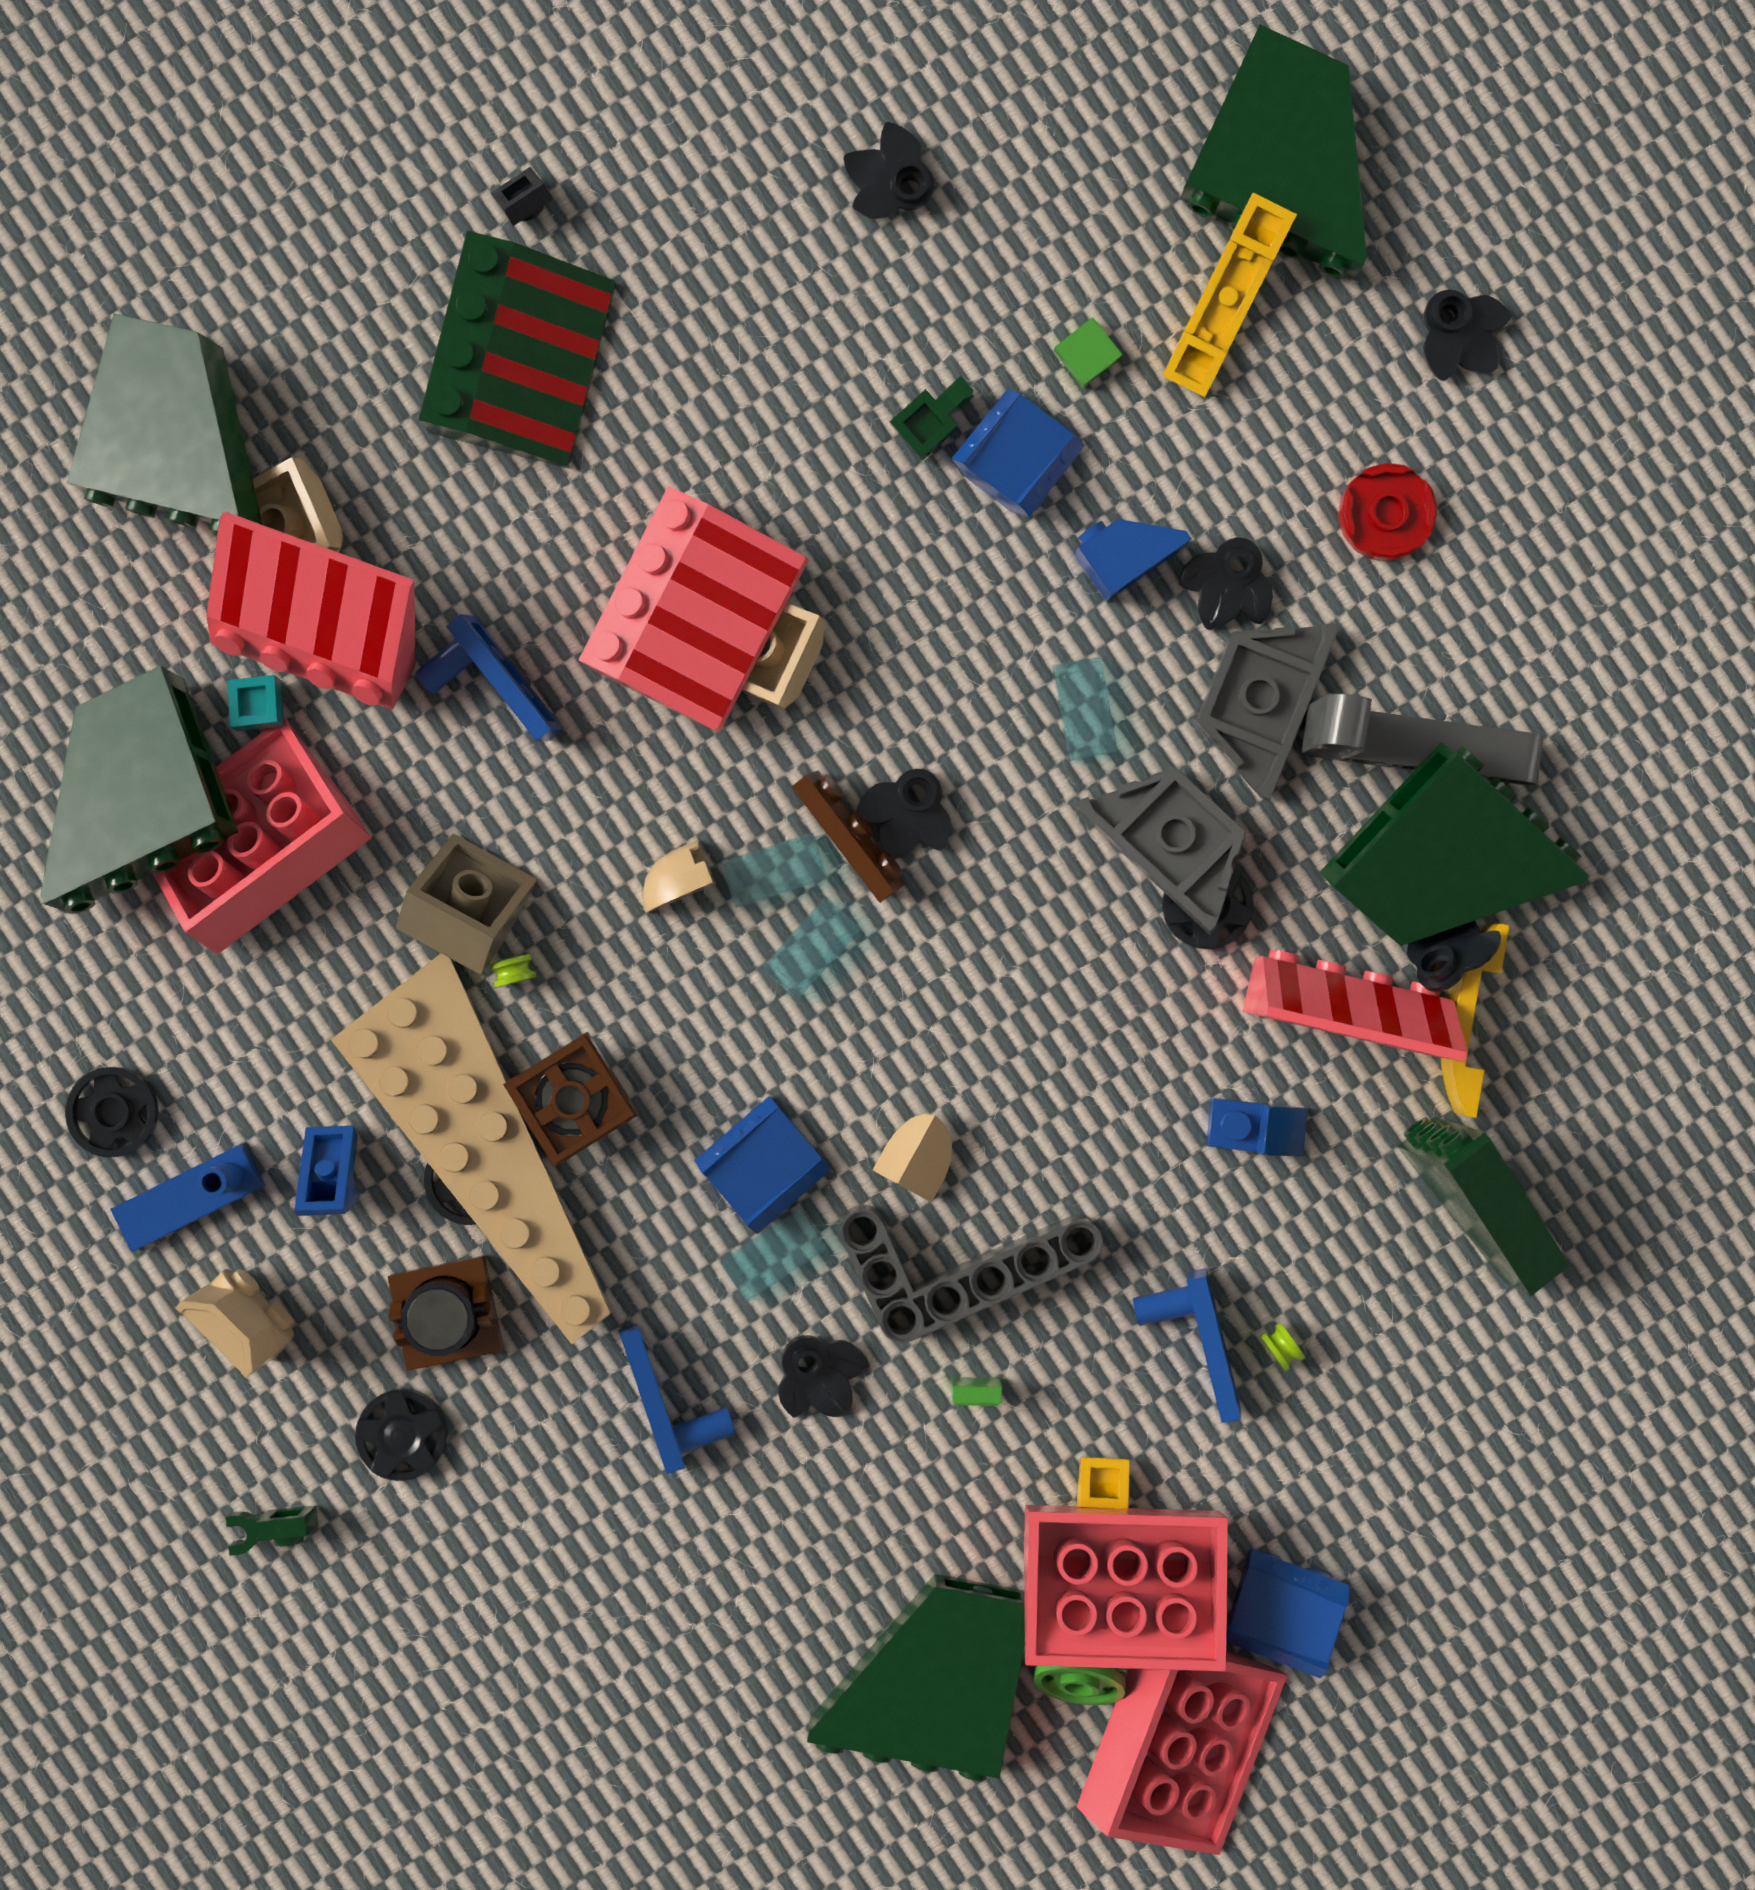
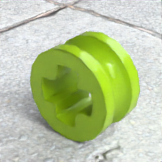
M531 954L489 964V970L494 971L497 975L496 981L493 982L494 988L536 978V971H531L528 966L532 960Z
M1279 1322L1275 1325L1276 1329L1273 1334L1263 1333L1260 1337L1282 1369L1287 1372L1291 1369L1290 1363L1293 1360L1301 1362L1306 1358L1293 1338Z

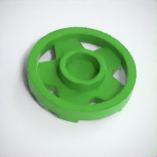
M1036 1666L1034 1684L1043 1693L1062 1701L1082 1705H1106L1118 1702L1125 1696L1126 1676L1124 1671L1113 1668Z

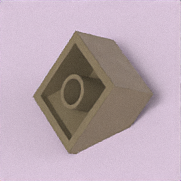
M453 833L406 891L396 929L481 975L504 944L534 889L537 879Z

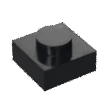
M531 167L490 193L500 210L513 226L520 221L525 222L537 217L543 211L544 206L554 200L545 184Z

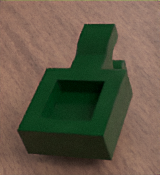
M961 376L936 400L925 389L890 421V425L923 461L958 429V425L950 416L961 410L974 398L972 394L974 390Z
M316 1505L268 1510L265 1514L257 1515L241 1511L231 1512L225 1517L226 1527L240 1526L244 1528L247 1536L246 1540L233 1541L228 1546L229 1556L248 1552L258 1541L274 1540V1545L280 1547L303 1542L304 1537L318 1525Z

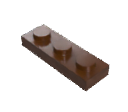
M819 770L805 775L791 786L879 903L905 885L899 877L902 875V870L898 863L889 853L885 851L881 853L870 839L873 836L871 828L859 814L854 813L852 815L841 801L844 797L841 788L829 775L825 774L822 776Z

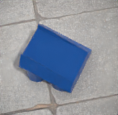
M1008 388L952 457V460L969 481L1009 511L1030 517L1034 511L1038 510L1049 491L1063 473L1068 470L1085 445L1074 433L1023 395Z
M771 1096L767 1097L694 1160L701 1173L708 1178L745 1224L756 1234H759L832 1169Z
M1250 1549L1228 1617L1226 1642L1312 1676L1322 1678L1328 1672L1330 1657L1346 1607L1349 1605V1585L1332 1579L1327 1571L1316 1567L1302 1568L1283 1561L1278 1555Z

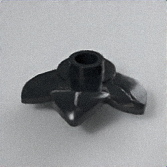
M886 122L881 132L880 150H859L844 155L843 161L849 179L856 187L861 189L854 199L852 209L871 219L886 218L899 208L908 211L917 210L924 207L933 195V175L924 164L920 163V144L914 135L905 128L891 122ZM909 180L915 181L919 185V189L913 194L905 193L901 188L904 182Z
M1443 290L1436 293L1428 301L1424 309V322L1429 333L1423 344V355L1429 370L1441 381H1446L1450 378L1458 365L1475 373L1494 372L1498 368L1499 356L1493 332L1499 330L1511 320L1512 317L1509 311L1499 300L1488 295L1467 298L1456 290ZM1440 310H1451L1455 316L1454 323H1445L1440 317Z
M1242 537L1228 539L1218 547L1216 552L1201 553L1192 557L1182 570L1178 584L1185 589L1200 592L1198 612L1203 626L1207 630L1226 625L1239 612L1256 624H1262L1269 614L1273 599L1272 586L1268 579L1260 572L1263 564L1262 554L1257 545L1251 540ZM1239 553L1244 554L1247 557L1246 567L1241 571L1232 570L1229 566L1231 557Z
M924 769L908 770L898 778L896 783L882 782L875 784L864 794L856 809V813L866 822L880 824L879 835L882 850L889 853L894 859L910 853L920 841L932 849L941 851L951 832L950 816L940 804L942 797L940 782L934 774ZM915 784L924 786L927 790L925 800L922 802L912 801L908 795L911 786Z
M1472 921L1443 931L1438 935L1435 934L1409 943L1407 956L1410 962L1417 967V979L1423 988L1432 992L1444 991L1457 984L1464 973L1486 964L1497 952L1501 943V934L1495 930L1481 933L1476 921Z
M811 1335L795 1337L785 1346L781 1355V1364L785 1374L778 1387L780 1403L793 1418L803 1414L811 1405L818 1412L826 1416H846L850 1412L853 1401L852 1388L848 1380L867 1371L870 1368V1363L859 1348L845 1340L823 1343L819 1338ZM811 1355L814 1357L811 1365L807 1367L798 1365L799 1360L803 1356Z

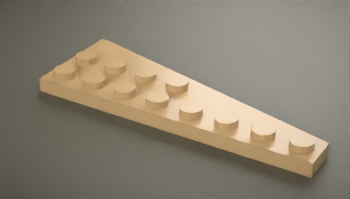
M440 953L333 1037L331 1041L561 1332L573 1344L612 1311L583 1252L568 1214H566L555 1190L552 1178L546 1170L529 1127L503 1085L508 1081L505 1079L488 1036L484 1032L472 1006L473 1003L463 986L454 966V961Z

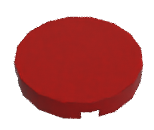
M1383 463L1364 470L1349 483L1340 499L1338 520L1344 538L1355 551L1371 560L1390 562L1408 557L1426 542L1436 524L1438 507L1433 489L1427 481H1423L1411 468L1400 464Z

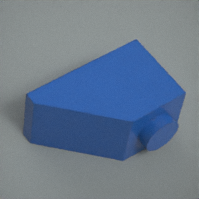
M1117 519L1106 527L1104 522L1100 521L1078 537L1082 544L1078 546L1074 556L1103 598L1108 602L1183 550L1192 538L1184 530Z

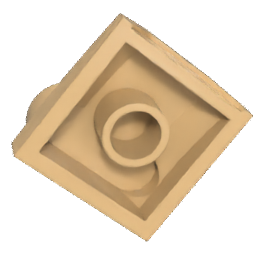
M291 457L252 479L262 525L336 552L340 551L343 542L341 526L320 478L309 468L303 459Z
M787 603L742 691L763 700L770 706L786 709L800 695L822 648L825 620L819 615Z
M224 1269L210 1284L182 1300L175 1309L182 1313L247 1378L271 1362L286 1347V1344L294 1337V1332L291 1328L294 1321L284 1308L276 1303L270 1305L257 1292L259 1285L247 1272L238 1269L236 1272Z

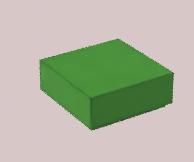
M1093 317L1054 348L1056 355L1082 388H1085L1122 358V353Z
M951 1377L952 1402L955 1405L999 1406V1404H1002L1000 1378Z

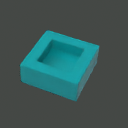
M275 675L227 680L230 728L237 732L284 726L281 679Z

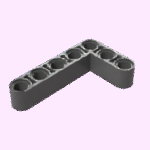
M1327 694L1308 705L1302 754L1305 756L1414 771L1442 742L1455 752L1461 746L1470 751L1484 764V767L1478 773L1487 781L1497 777L1500 781L1507 784L1537 785L1544 738L1540 734L1370 711L1372 699L1357 695Z
M864 1204L854 1206L846 1212L841 1225L842 1241L881 1330L887 1338L898 1343L911 1342L1084 1266L1099 1256L1103 1246L1102 1235L1095 1224L1085 1216L1074 1215L912 1285L885 1221L877 1209ZM862 1216L873 1220L877 1228L874 1236L864 1241L857 1240L849 1231V1225L852 1220ZM1075 1228H1086L1091 1231L1092 1235L1089 1246L1078 1252L1067 1248L1066 1240L1068 1234ZM1033 1247H1039L1044 1249L1048 1255L1044 1267L1035 1271L1024 1268L1021 1261L1025 1251ZM876 1262H888L895 1268L896 1276L888 1284H876L869 1277L868 1270ZM996 1267L1003 1272V1282L999 1287L993 1290H986L978 1285L977 1276L984 1268ZM941 1287H952L960 1294L959 1301L954 1307L940 1309L933 1303V1295ZM899 1306L910 1308L915 1314V1320L912 1325L903 1329L891 1325L888 1315L892 1309Z

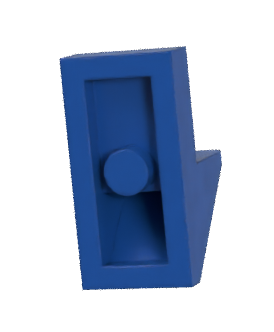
M1211 1097L1206 1145L1208 1147L1253 1151L1268 1156H1303L1308 1108Z
M354 1125L306 1127L294 1208L296 1216L346 1214L359 1200L360 1194L353 1179L358 1139Z

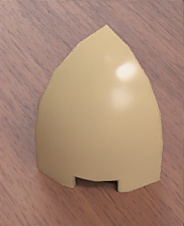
M698 840L669 852L655 862L645 877L642 893L646 914L716 884Z
M921 1114L910 1118L896 1130L886 1144L873 1171L932 1203L946 1177L952 1160V1140L946 1125L936 1115Z

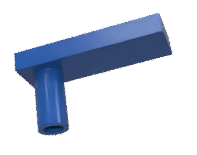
M460 614L446 627L455 639L415 672L420 683L429 692L436 694L474 662L536 741H550L564 729L476 616Z
M243 1143L110 1210L130 1251L133 1252L265 1187L266 1184L246 1144Z
M1207 1268L1188 1272V1286L1134 1297L1133 1305L1139 1326L1195 1315L1221 1423L1240 1420L1241 1405Z
M637 1323L618 1330L667 1475L685 1468L682 1454L736 1435L727 1407L671 1426Z

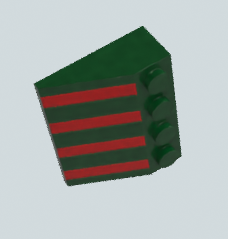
M467 230L419 415V422L430 434L569 469L616 286L615 280L518 243Z

